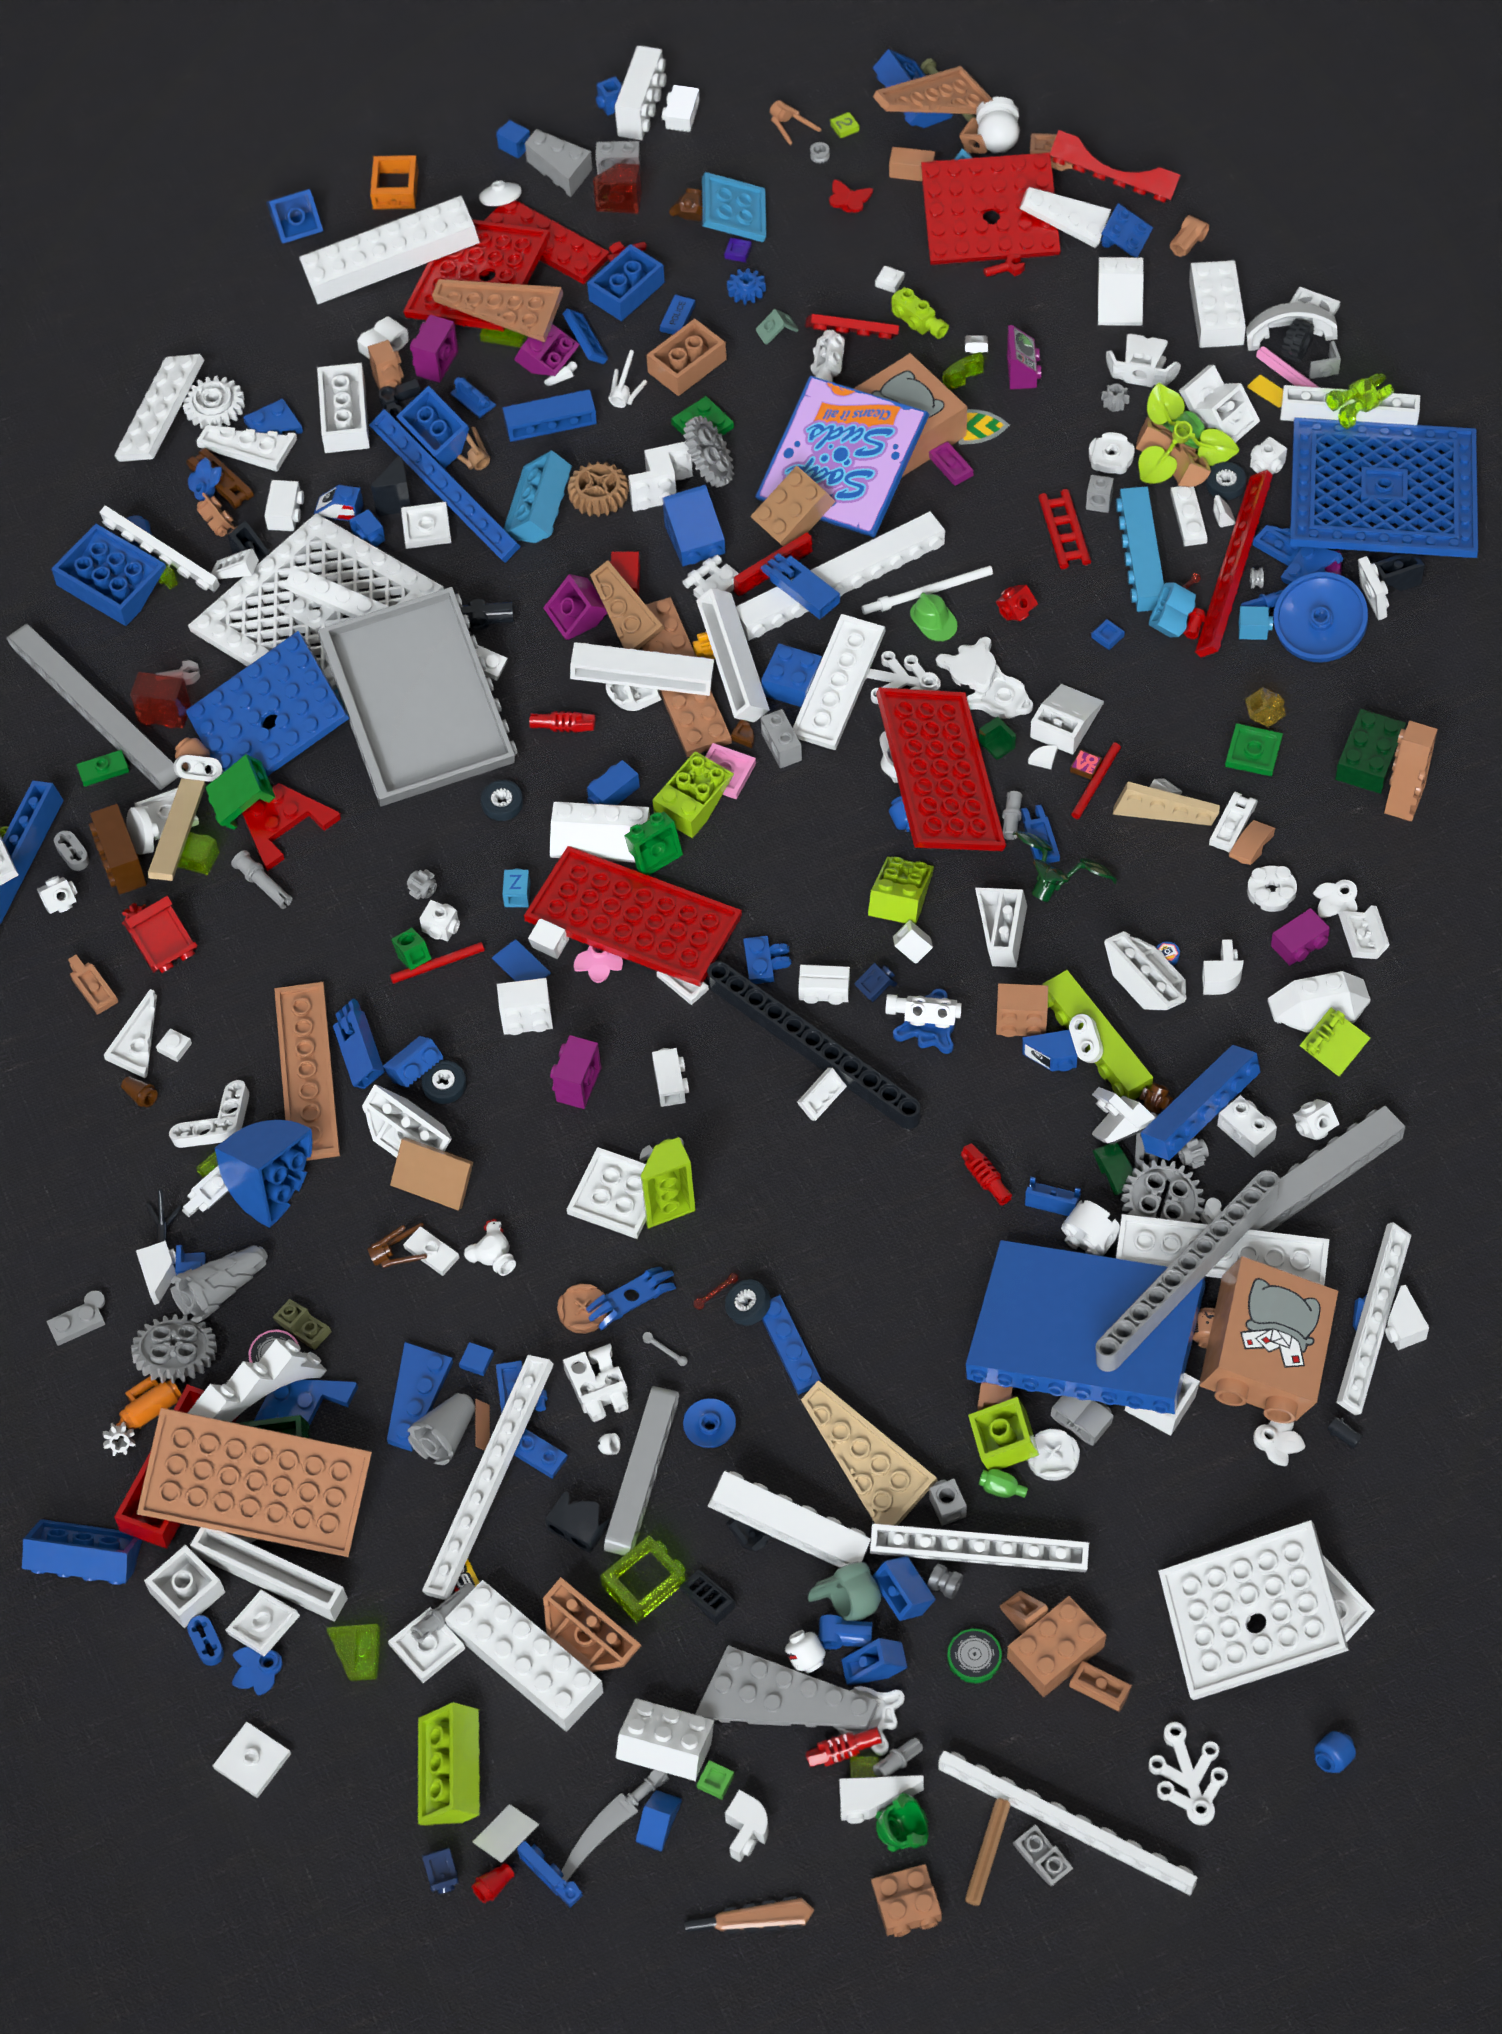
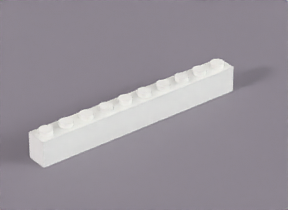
M928 512L810 571L839 592L841 597L844 593L854 588H859L863 584L880 578L883 574L893 569L900 568L903 564L913 559L920 558L931 550L940 548L945 544V529L933 514ZM775 587L736 606L747 641L760 637L765 632L775 627L778 628L784 623L801 617L804 613L808 612L806 608L779 587Z

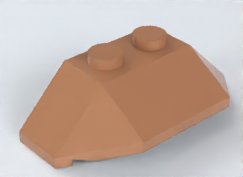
M562 1578L555 1583L543 1598L547 1635L591 1672L624 1667L642 1646Z

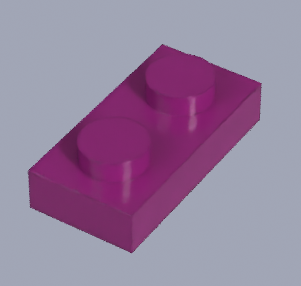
M948 442L929 451V458L954 486L973 476V469Z

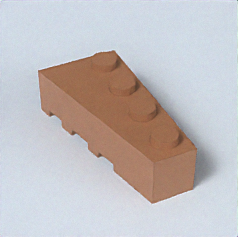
M1409 721L1406 730L1401 729L1397 742L1399 744L1395 752L1396 758L1392 767L1393 773L1389 782L1391 787L1385 814L1412 822L1426 786L1438 729Z

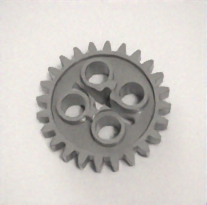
M696 416L685 423L684 431L686 433L683 436L687 440L685 442V445L689 447L687 453L691 454V462L695 463V469L700 470L701 477L705 476L706 482H710L711 486L718 488L730 483L733 480L731 476L734 475L732 471L734 466L730 463L733 459L729 456L730 450L726 449L727 443L723 441L722 434L717 433V427L713 428L712 422H708L706 417Z
M1162 1159L1160 1166H1157L1156 1162L1152 1160L1150 1168L1145 1163H1142L1140 1170L1136 1168L1133 1170V1177H1127V1184H1124L1122 1191L1126 1193L1121 1197V1201L1126 1202L1122 1207V1211H1130L1128 1215L1155 1218L1161 1202V1195L1164 1191L1165 1181L1168 1180L1170 1185L1165 1196V1204L1162 1208L1160 1219L1198 1223L1200 1220L1198 1216H1201L1204 1211L1200 1206H1203L1205 1199L1199 1198L1203 1193V1189H1196L1200 1182L1199 1180H1190L1193 1172H1189L1186 1175L1183 1173L1184 1165L1176 1169L1175 1161L1169 1167L1166 1166L1165 1159ZM1148 1182L1157 1183L1159 1188H1152ZM1173 1189L1182 1191L1183 1196L1176 1195ZM1142 1204L1150 1205L1153 1211H1146ZM1166 1212L1175 1213L1177 1218L1172 1219L1168 1217Z
M174 1314L172 1320H168L166 1316H163L162 1322L153 1319V1326L145 1324V1331L138 1330V1337L133 1338L134 1345H131L136 1369L142 1370L143 1376L150 1374L152 1381L160 1377L161 1383H164L167 1378L171 1379L172 1384L175 1383L176 1378H180L182 1382H185V1376L188 1375L195 1379L196 1371L203 1374L204 1367H211V1360H215V1352H217L215 1334H212L211 1327L206 1328L205 1322L198 1324L197 1322L188 1321L187 1315H184L182 1319H178L177 1315Z

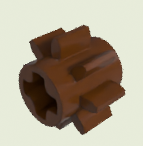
M1152 1083L1151 1087H1144L1140 1095V1099L1145 1100L1143 1106L1154 1113H1160L1162 1109L1165 1110L1171 1104L1173 1098L1168 1096L1170 1090L1167 1087L1157 1083Z

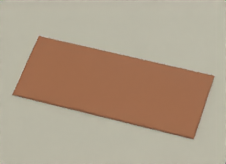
M475 1399L476 1447L485 1451L490 1441V1405Z

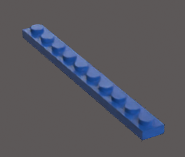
M383 409L369 424L502 561L506 563L521 547L389 412Z

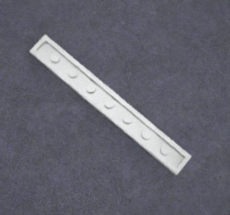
M1394 1222L1386 1226L1336 1402L1354 1415L1362 1413L1411 1234Z

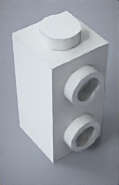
M663 1048L652 1052L661 1107L686 1103L685 1093H689L687 1078L682 1079L681 1072H685L683 1057H678L677 1048Z

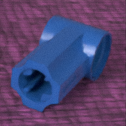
M824 1615L820 1617L818 1638L824 1649H839L842 1646L864 1647L872 1641V1622L845 1621L840 1616Z

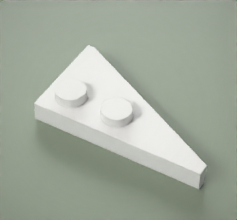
M151 989L104 1054L105 1060L143 1078H146L148 1074L157 995Z

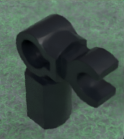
M417 379L395 386L396 388L384 386L379 390L380 404L390 415L393 413L399 414L402 411L397 400L402 401L421 393Z

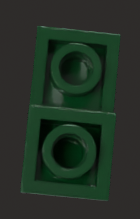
M1114 1143L1093 1150L1101 1174L1106 1173L1114 1196L1124 1193L1122 1188L1124 1184H1127V1177H1133V1169L1120 1146Z

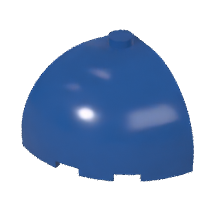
M288 1120L262 1121L236 1131L215 1147L219 1171L225 1186L238 1205L259 1223L270 1228L290 1207L288 1201L294 1191H300L307 1174L304 1171L306 1159L311 1157L312 1154L311 1128Z

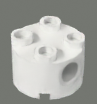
M1081 1200L1063 1222L1061 1229L1067 1236L1065 1242L1074 1249L1080 1247L1085 1250L1086 1254L1103 1256L1119 1236L1120 1225L1115 1219L1111 1222L1108 1219L1110 1214L1102 1207L1087 1200L1082 1202Z

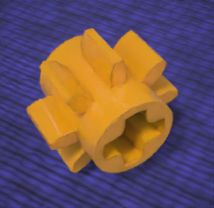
M707 632L697 634L698 640L692 642L696 657L715 659Z

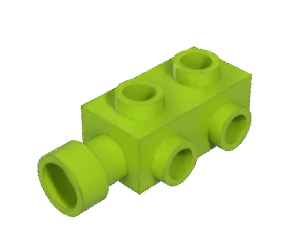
M904 287L896 291L892 296L893 314L904 320L911 329L918 331L921 335L930 330V333L937 339L945 336L949 325L942 319L938 320L935 317V310L929 307L927 301L920 300L915 296L913 290Z

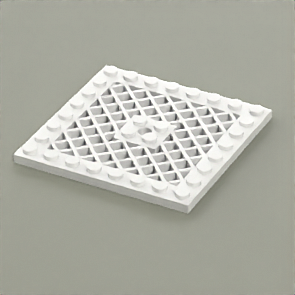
M316 513L257 564L252 576L241 578L192 621L188 627L190 632L247 667L286 640H279V637H290L297 631L301 634L305 633L303 637L314 656L321 655V658L316 659L332 688L335 690L337 686L322 645L311 647V644L321 643L318 629L352 619V617L343 618L345 614L292 591L280 592L281 589H285L284 585L286 580L280 581V578L288 577L294 565L306 563V565L297 567L311 573L322 572L318 576L332 582L338 581V585L373 600L385 597V600L378 602L389 607L443 590L444 588L442 585ZM322 549V551L312 553V550ZM338 558L336 561L327 562V559ZM322 560V563L312 564V561ZM353 567V570L343 571V568ZM338 569V572L327 573L329 570ZM369 576V579L359 580V577ZM353 579L351 582L343 583V580ZM385 585V588L375 590V587ZM369 588V591L359 592V589ZM274 591L273 594L264 595V592ZM401 595V598L391 599V596ZM290 600V603L279 604L280 601ZM274 602V605L264 607V604ZM258 605V608L248 609V606ZM274 614V617L263 618L264 615ZM258 617L257 620L248 621V618ZM242 619V622L232 623V620ZM289 624V627L279 628V625ZM273 626V629L263 630V627ZM257 629L256 632L247 633V630ZM273 638V641L263 642V639Z

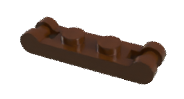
M206 448L200 450L199 455L196 457L192 456L186 460L192 471H196L197 464L204 458L210 460L212 469L215 467L222 468L221 477L215 485V490L228 500L234 509L241 506V502L245 499L249 500L254 497L252 490ZM238 490L240 493L235 495L234 492Z

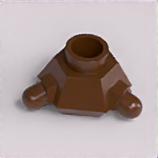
M692 188L686 189V193L680 196L669 209V214L671 216L678 215L686 220L701 221L703 219L702 191Z

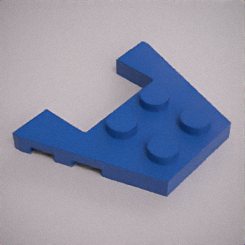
M299 1380L292 1382L267 1395L254 1421L301 1415L310 1426L323 1399L349 1407L358 1389L357 1383L323 1380Z

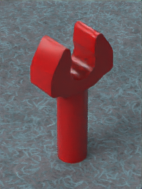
M620 241L614 243L609 247L612 254L608 255L607 258L611 262L628 246L624 247ZM645 242L633 244L634 247L641 251L646 250Z
M1009 254L1005 263L984 268V275L988 277L1009 271L1013 276H1017L1025 270V263H1020L1021 255Z

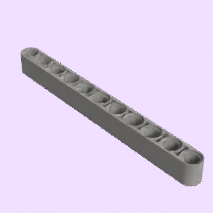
M28 624L23 625L7 637L11 647L115 748L122 750L123 755L158 789L162 790L178 778L174 771V763Z
M1266 1170L1258 1173L1097 1341L1096 1364L1100 1370L1110 1372L1117 1369L1277 1201L1279 1178L1276 1173Z

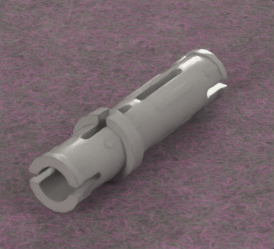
M466 1583L440 1606L430 1609L420 1622L411 1627L412 1637L416 1641L422 1642L433 1631L443 1628L446 1622L445 1618L475 1586L471 1583Z

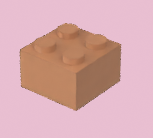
M998 984L996 1035L1013 1037L1046 1034L1048 986Z

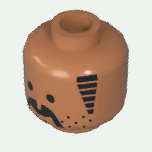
M1203 1308L1200 1310L1193 1340L1198 1342L1200 1347L1206 1349L1215 1314L1214 1308Z

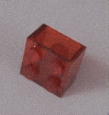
M138 672L130 694L138 721L148 725L157 724L168 728H184L188 716L186 710L191 707L184 679Z

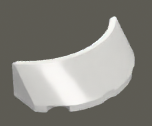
M1293 302L1271 307L1255 317L1247 326L1248 351L1260 349L1262 339L1269 338L1268 328L1291 325L1296 318L1309 323L1313 322L1314 332L1319 330L1324 334L1326 340L1337 339L1335 316L1323 308L1308 303Z

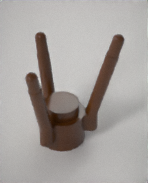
M419 1223L401 1233L405 1230V1226L402 1225L368 1247V1253L374 1265L382 1264L383 1268L395 1264L426 1259L427 1254L390 1259L394 1255L391 1246L413 1234L419 1227H423L424 1224Z

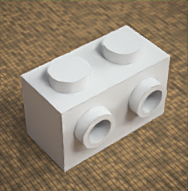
M1241 1095L1219 1113L1217 1126L1253 1157L1275 1140L1277 1127L1270 1117L1261 1114L1254 1103L1249 1100L1246 1101Z

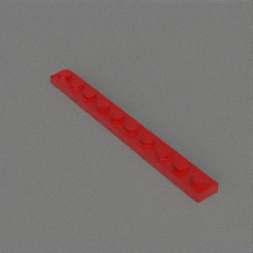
M1268 470L1252 475L1249 478L1195 653L1200 657L1214 654L1220 649L1240 579L1243 575L1244 566L1248 559L1262 508L1265 504L1266 495L1270 488L1273 475Z

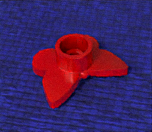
M835 179L832 186L833 195L830 196L829 203L832 207L841 208L845 212H860L863 209V203L868 201L873 194V188L853 191Z

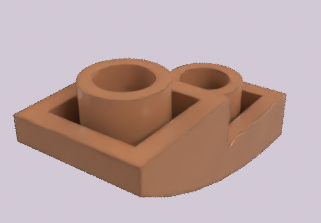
M1253 820L1234 844L1229 857L1238 860L1240 863L1251 865L1262 855L1263 846L1274 836L1275 828Z

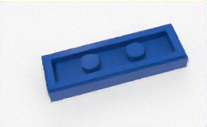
M566 309L563 316L587 358L604 364L608 360L607 355L583 314Z

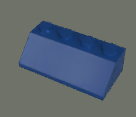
M890 49L885 52L873 67L877 74V79L886 88L925 77V74L915 60ZM903 112L906 115L905 120L910 125H917L922 128L950 119L953 116L952 113Z
M40 1519L23 1539L22 1569L31 1570V1572L36 1574L48 1572L55 1573L59 1577L77 1576L82 1577L86 1581L105 1580L110 1584L119 1585L126 1583L133 1575L142 1539L114 1529Z

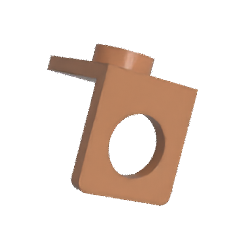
M971 118L959 136L968 153H986L987 148L980 134H977L979 125L976 118ZM976 142L979 143V148L974 147Z

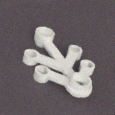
M885 651L882 654L881 662L885 667H890L894 673L869 669L866 679L891 682L881 688L900 689L908 685L914 686L911 689L939 691L940 679L937 675L925 672L918 663V658L914 655L905 657L904 667L908 671H913L917 677L909 676L891 651ZM878 688L871 691V701L875 704H878L877 697H875Z
M1178 1722L1169 1723L1164 1730V1740L1169 1746L1174 1747L1182 1772L1167 1765L1165 1759L1159 1755L1150 1758L1149 1770L1153 1774H1160L1185 1787L1190 1798L1174 1791V1786L1168 1781H1163L1158 1785L1157 1795L1161 1800H1169L1186 1809L1188 1818L1194 1824H1208L1215 1814L1212 1801L1220 1787L1226 1784L1228 1774L1221 1767L1214 1768L1210 1776L1211 1783L1203 1795H1201L1198 1785L1210 1763L1218 1757L1219 1747L1214 1742H1206L1202 1747V1756L1193 1770L1184 1743L1186 1739L1185 1727ZM1172 1729H1178L1180 1731V1735L1174 1736L1171 1734L1170 1731ZM1207 1748H1213L1215 1750V1754L1209 1755L1206 1753L1205 1750ZM1158 1761L1162 1764V1767L1159 1769L1154 1768L1152 1763ZM1220 1773L1224 1779L1218 1781L1214 1778V1775ZM1163 1787H1167L1171 1792L1165 1795L1160 1790ZM1202 1806L1206 1809V1812L1200 1814L1196 1811V1808Z

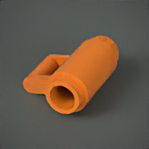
M151 1376L125 1392L131 1403L126 1405L125 1409L119 1413L121 1419L116 1426H121V1423L125 1422L128 1429L141 1428L160 1414L161 1408L169 1409L178 1402L177 1399L182 1395L175 1383L172 1384L171 1379L158 1384L156 1380L152 1381Z

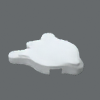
M988 637L979 639L975 645L960 646L958 648L959 654L956 656L940 654L936 658L937 665L947 669L957 685H969L970 689L980 693L987 692L990 689L993 679L992 675L997 671L996 660L990 652L992 646L991 639Z
M998 665L997 671L992 675L993 679L990 689L984 693L975 690L974 694L967 696L970 710H983L991 716L1001 719L1029 714L1033 710V702L1029 699L1024 689L1025 686L1019 680L1004 675Z
M853 1687V1690H850L851 1692L878 1702V1708L868 1730L876 1726L878 1727L883 1743L871 1746V1748L877 1755H885L888 1752L889 1745L882 1731L884 1729L892 1730L897 1727L894 1711L903 1704L904 1694L900 1690L880 1693L867 1687ZM836 1728L842 1735L846 1734L847 1732H853L854 1734H857L866 1731L860 1729Z

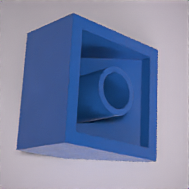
M310 189L267 201L273 224L282 244L323 231Z

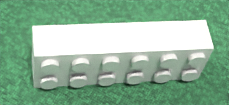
M483 1580L445 1618L449 1629L462 1643L566 1732L604 1693L602 1682L598 1677Z

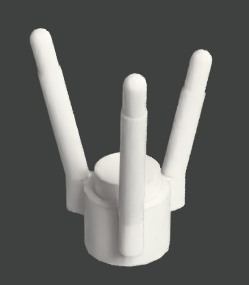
M633 350L629 352L618 385L619 370H614L611 393L608 399L612 405L618 408H623L626 404L631 405L634 398L647 383L646 380H643L631 395L629 387L624 385L634 354Z

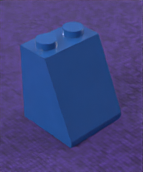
M706 485L662 497L665 528L682 567L696 564L699 561L713 558L716 555L726 554L725 539Z

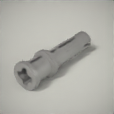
M247 850L239 852L231 862L232 867L239 869L245 875L247 881L257 884L281 909L286 908V905L283 904L284 902L288 906L290 905L292 897L264 872L262 864L256 863L250 857V853Z

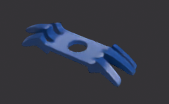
M662 1267L646 1270L638 1278L607 1295H601L592 1302L586 1310L588 1313L593 1310L595 1311L588 1319L592 1322L603 1314L612 1311L599 1324V1328L602 1331L614 1320L622 1318L625 1313L652 1298L656 1299L664 1292L676 1289L674 1283L658 1285L672 1277L674 1273L672 1271L663 1272ZM632 1289L638 1292L639 1298L636 1301H628L624 1297V1293Z

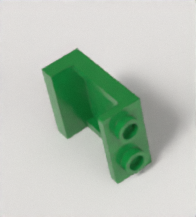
M247 754L205 787L209 795L208 800L216 813L215 818L221 826H226L233 830L238 827L235 818L257 800L261 799L269 803L276 798L262 762Z

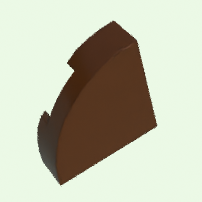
M740 719L731 734V740L752 748L754 745V732L746 720Z

